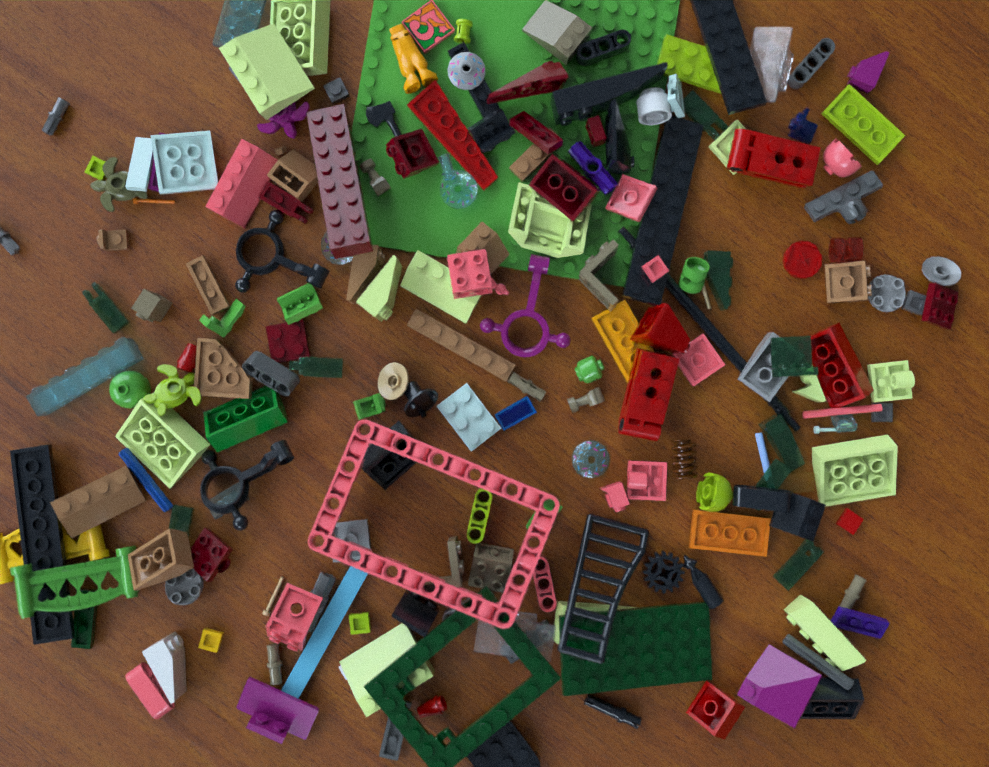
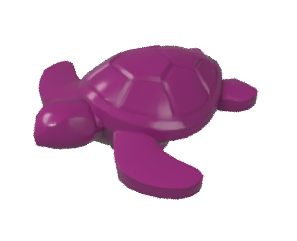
M304 102L298 109H296L295 103H292L269 118L271 122L257 124V128L265 134H273L280 128H284L286 135L295 139L297 131L294 122L301 121L307 116L306 112H309L310 109L309 103Z

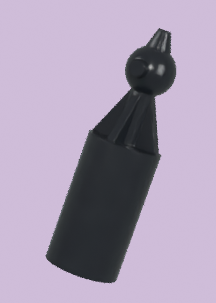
M684 555L683 568L691 570L692 583L709 609L716 608L722 604L724 599L707 573L704 574L695 567L697 560Z

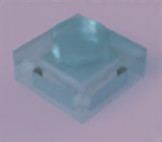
M852 414L831 416V421L837 433L857 430V423Z

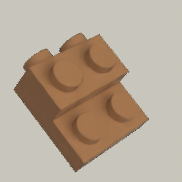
M866 261L825 265L827 303L868 301V296H872L871 284L867 285V277H871L870 265L866 266Z

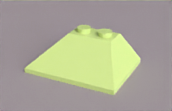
M519 182L508 233L522 248L556 258L583 254L591 204L573 222L529 185Z

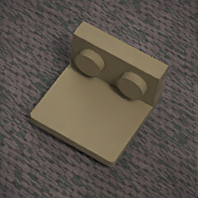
M477 543L468 585L482 589L487 585L490 590L503 593L510 575L514 549Z

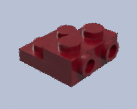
M423 129L393 137L386 144V153L389 157L393 158L396 164L395 170L397 174L402 175L403 179L417 175L421 171L440 163Z

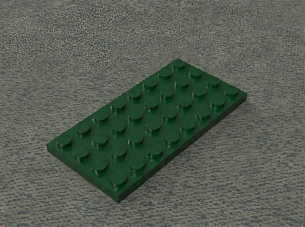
M704 601L618 609L603 664L560 653L562 695L572 696L712 680L709 607ZM597 611L596 613L607 616L608 611ZM559 615V635H561L565 615ZM573 615L571 626L602 635L605 623ZM569 634L567 646L598 654L599 642Z

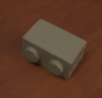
M143 289L131 309L137 312L135 314L137 317L145 321L148 320L152 323L153 321L161 322L173 303L156 292Z

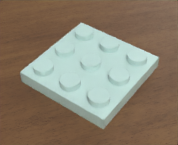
M210 130L150 135L160 195L214 190L216 188L218 179Z

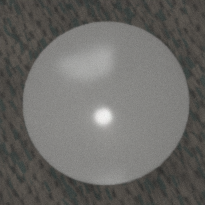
M884 274L877 276L870 282L872 296H868V300L874 308L882 312H892L902 307L906 297L904 281L901 278Z
M192 568L181 576L165 581V592L168 599L174 604H191L202 593L203 578Z

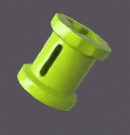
M467 19L456 20L457 33L454 41L460 44L463 42L469 44L471 41L469 37L470 28L473 27V22Z

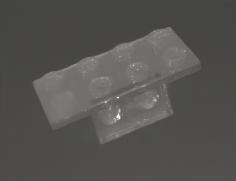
M756 27L754 29L750 53L767 102H776L778 91H786L794 57L789 48L793 31L792 27Z
M517 612L515 621L548 662H550L556 626L537 623V614ZM478 619L474 645L475 652L518 658L492 624Z

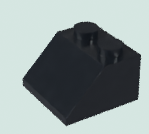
M792 493L790 512L774 511L769 526L814 541L826 504Z
M406 589L391 617L425 637L439 612L438 605L429 599L426 601L420 597L421 595H414V592Z

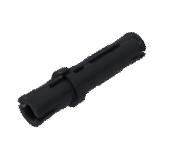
M587 694L584 700V705L617 719V722L626 723L635 729L639 728L638 725H640L642 717L626 711V708H619L591 694Z

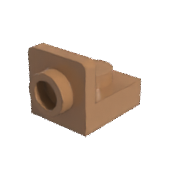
M100 229L99 235H97V243L100 249L105 251L130 250L129 231L126 229L113 231Z

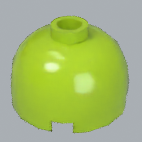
M708 472L704 474L703 477L706 478L703 482L699 481L696 491V501L701 505L699 508L709 512L725 509L733 498L729 481L715 473Z

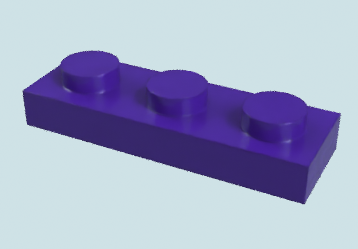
M838 606L831 619V623L836 628L879 639L882 638L890 624L885 618Z

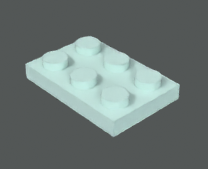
M467 383L437 405V408L470 451H473L501 429Z

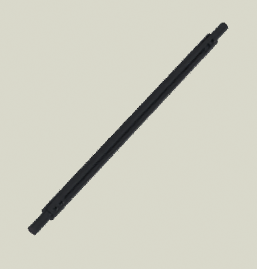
M623 226L618 232L626 239L633 250L636 239ZM668 274L665 288L741 373L747 362ZM776 395L770 402L765 400L781 419L783 418L795 432L801 428Z

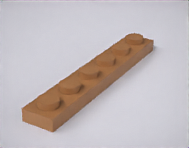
M415 309L407 323L408 327L504 381H507L515 367V364L417 309Z

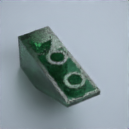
M708 250L703 254V259L710 266L706 281L720 311H725L731 305L729 287L731 288L732 286L730 268L733 267V257H731L730 251Z

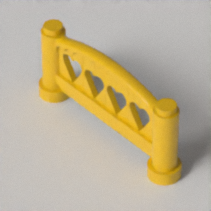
M101 524L81 533L77 543L67 534L66 529L62 525L66 560L89 554L90 561L110 556L109 549L105 547ZM19 529L7 536H3V532L0 533V585L15 581L14 575L11 576L10 567L24 565L23 555L20 557L11 548L13 542L19 543L21 541Z

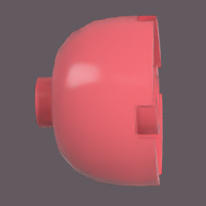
M837 139L832 141L823 153V160L826 164L823 168L830 175L834 173L838 177H847L862 167L857 160H854L850 151Z

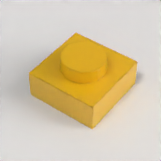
M204 628L198 648L215 653L219 652L224 632Z

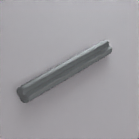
M790 634L785 636L783 639L784 645L846 690L851 689L854 684L851 678Z

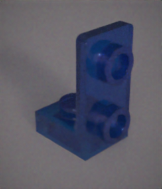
M805 108L801 113L798 112L795 118L791 119L788 125V129H790L788 136L810 144L818 125L806 120L810 109Z

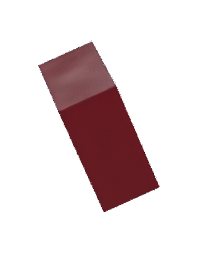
M599 115L587 119L585 127L592 147L604 145L607 137Z

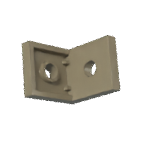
M614 239L610 243L606 241L599 248L600 252L596 256L592 255L586 260V265L579 272L580 278L578 279L610 312L617 306L618 299L594 275L617 253L619 244Z
M457 536L449 537L447 541L451 576L439 578L445 580L450 585L460 588L465 568L464 561L459 558L462 552L461 541H457ZM427 581L425 583L426 590H435V584Z

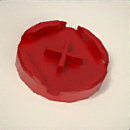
M809 241L793 243L783 254L784 269L789 275L797 279L812 277L822 266V255L818 250L819 248Z

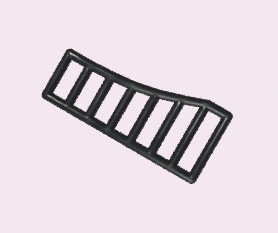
M594 514L587 515L558 644V651L560 653L599 664L604 663L619 602L632 574L646 552L649 530ZM593 522L641 535L640 544L638 546L591 533ZM589 540L634 552L636 555L630 563L590 552L587 549ZM586 558L626 569L622 579H617L585 570L583 567ZM581 577L616 586L617 589L614 596L611 597L579 588ZM577 596L609 604L607 616L575 607ZM573 615L605 623L602 635L572 627ZM569 634L599 642L598 654L567 646Z

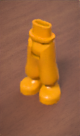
M403 24L390 28V39L398 59L400 72L403 77H406L403 86L405 93L412 94L421 87L415 71H418L424 87H427L434 80L438 81L437 74L427 69L428 63L409 34V30H405Z

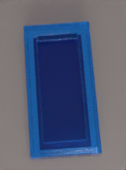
M528 396L494 415L503 431L537 412Z

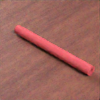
M882 404L803 411L802 415L803 419L880 412L882 411Z

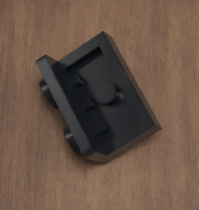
M501 108L468 128L474 141L483 153L493 150L497 144L509 140L516 133L514 128L509 125Z

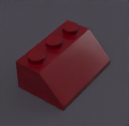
M551 154L529 183L531 188L573 222L601 191L557 154Z

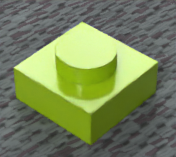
M92 156L84 173L98 180L105 181L106 176L102 170L105 161Z
M369 612L349 614L351 635L371 632Z

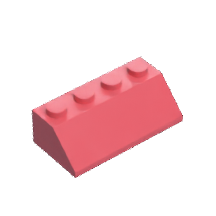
M241 139L205 207L246 228L260 202L258 197L267 182L271 181L267 174L278 160L259 147Z

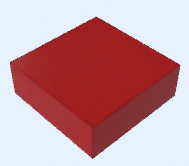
M845 508L835 524L851 535H854L864 519L850 509Z

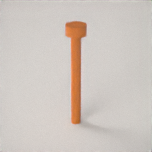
M138 196L133 198L134 204H139V202L175 204V200L140 199Z

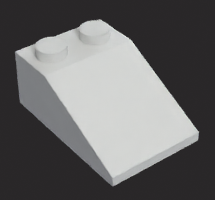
M176 632L157 641L142 652L171 704L187 691L184 642Z

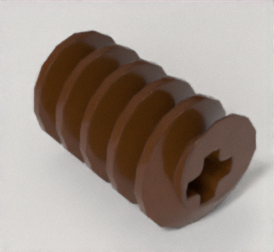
M671 440V442L677 444V446L672 447V450L677 451L676 454L672 455V458L677 459L672 465L678 467V469L672 471V473L678 474L673 479H692L697 477L696 473L691 472L697 469V466L691 464L697 461L696 458L691 457V455L697 453L696 450L691 449L696 446V443L691 440Z

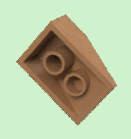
M373 245V252L353 256L346 298L351 304L356 305V301L380 271L381 265L384 266L385 254H383L379 245Z
M171 528L128 554L133 589L135 591L181 576L194 568L187 532Z

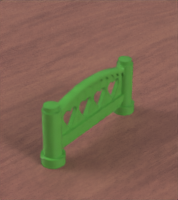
M136 545L116 549V557L33 571L32 564L10 567L11 576L14 575L18 612L21 615V619L33 617L35 611H76L103 604L121 595H126V598L138 597V592L140 591L133 589L128 554L136 550ZM109 571L118 581L119 585L117 588L110 587L104 590L101 588V584ZM88 575L97 584L98 590L83 594L80 588ZM67 579L77 589V594L62 598L59 592ZM44 583L56 593L55 599L49 600L47 598L43 602L38 600V595Z

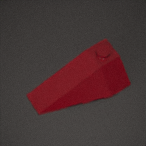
M547 61L490 93L487 98V104L547 94L563 89L568 79V74L560 62Z

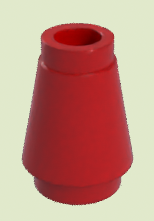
M187 344L176 362L178 364L177 369L192 373L196 364V345Z
M436 695L417 707L420 718L441 715L444 711H447V704L442 695Z

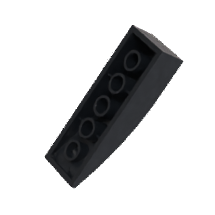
M667 62L552 91L550 104L555 124L567 126L575 120L586 121L591 116L608 111L611 100H616L617 106L631 100L662 79L668 67Z

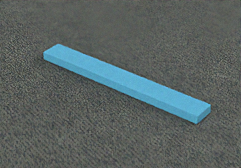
M352 566L349 567L281 691L299 699L368 573Z

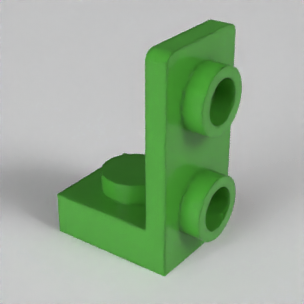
M235 299L221 320L214 316L209 318L203 314L199 321L208 329L225 337L232 330L236 320L242 316L246 306L238 299Z

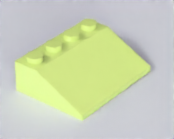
M271 0L270 25L275 24L307 76L327 74L330 0Z
M274 23L235 37L219 48L256 109L266 120L315 89Z
M144 398L140 399L115 436L170 489L210 446L175 410L169 408L163 416H159L154 403L149 404L144 401Z
M882 435L812 447V466L818 502L826 504L827 507L896 495L898 446L889 435Z
M402 623L339 661L356 701L366 717L381 708L366 691L364 685L417 642L410 628ZM427 660L408 677L417 687L433 677L435 670L430 661ZM403 682L398 684L400 688L405 685Z

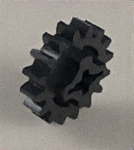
M662 550L661 555H659L655 551V557L648 556L649 563H643L647 567V569L642 570V573L647 574L643 579L644 581H649L647 585L650 588L654 586L655 592H658L659 589H661L663 594H665L666 589L673 592L672 587L679 588L677 582L684 581L680 577V575L685 574V571L680 569L684 565L682 562L677 563L680 558L678 556L673 558L672 552L666 555V552ZM663 559L670 560L672 564H665ZM662 568H665V569H666V571H665V574H666V575H664V576L661 574V572H662L661 569H662ZM654 580H662L664 584L656 583Z

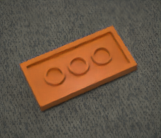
M693 509L689 548L767 557L771 518Z

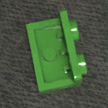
M309 283L277 298V302L282 308L288 325L323 309L317 291Z

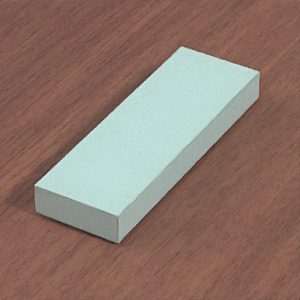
M136 137L125 186L127 190L147 192L154 158L151 138Z

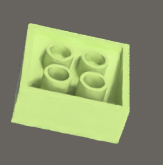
M394 255L356 301L381 322L383 320L387 321L393 313L392 309L402 270L401 263Z

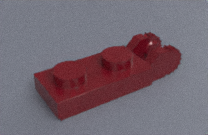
M267 182L258 197L291 218L294 217L304 224L308 220L296 213L298 208H302L309 214L314 212L313 209L303 204L297 198L270 182Z

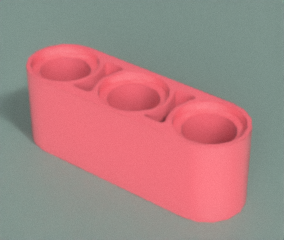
M541 554L539 559H542L545 565L542 568L535 567L533 577L540 608L544 612H551L556 608V597L548 560ZM540 579H547L549 581L546 587L539 586L538 582ZM544 598H551L553 600L552 604L549 606L543 605L542 601Z
M142 662L126 673L125 678L154 719H160L175 708V703L171 704L148 664Z

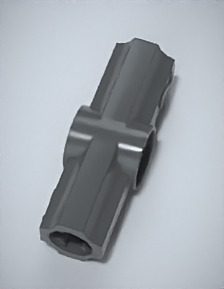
M321 571L313 590L310 591V593L322 597L323 601L308 632H313L320 614L323 613L328 603V596L336 580V577L329 573Z

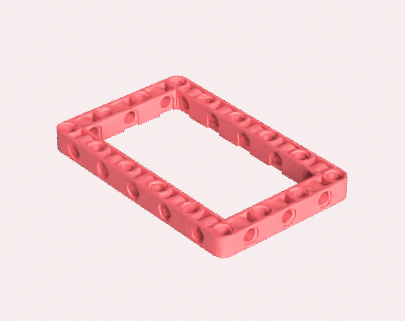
M364 419L357 422L308 537V545L312 550L496 627L506 629L515 620L559 510V501L551 494ZM365 424H368L371 429L368 435L361 433V428ZM400 439H404L407 442V447L404 450H400L397 447ZM375 444L535 510L534 518L527 530L519 555L513 565L499 602H491L482 598L480 594L463 587H455L439 577L424 571L419 572L388 556H380L373 553L369 548L336 537L333 531L338 519L343 515L350 498L349 493L352 485L357 481L365 462L364 456L369 445ZM436 454H441L444 457L443 464L436 465L433 459ZM349 461L355 464V469L352 472L346 469V464ZM478 469L481 472L480 479H471V470ZM515 484L518 487V492L515 495H509L506 491L508 485ZM333 498L339 500L340 504L337 509L331 506ZM547 499L554 501L555 505L552 510H546L543 506ZM317 535L324 538L322 546L317 545L315 542ZM531 537L539 538L540 543L537 547H531L528 544ZM354 550L361 554L359 561H355L352 558ZM389 566H395L398 569L396 576H391L388 573ZM516 575H523L525 581L522 584H516L513 581ZM427 581L433 582L435 590H426L425 583ZM470 597L473 602L472 605L464 606L461 602L462 598ZM506 612L510 618L508 621L502 622L498 618L499 614Z

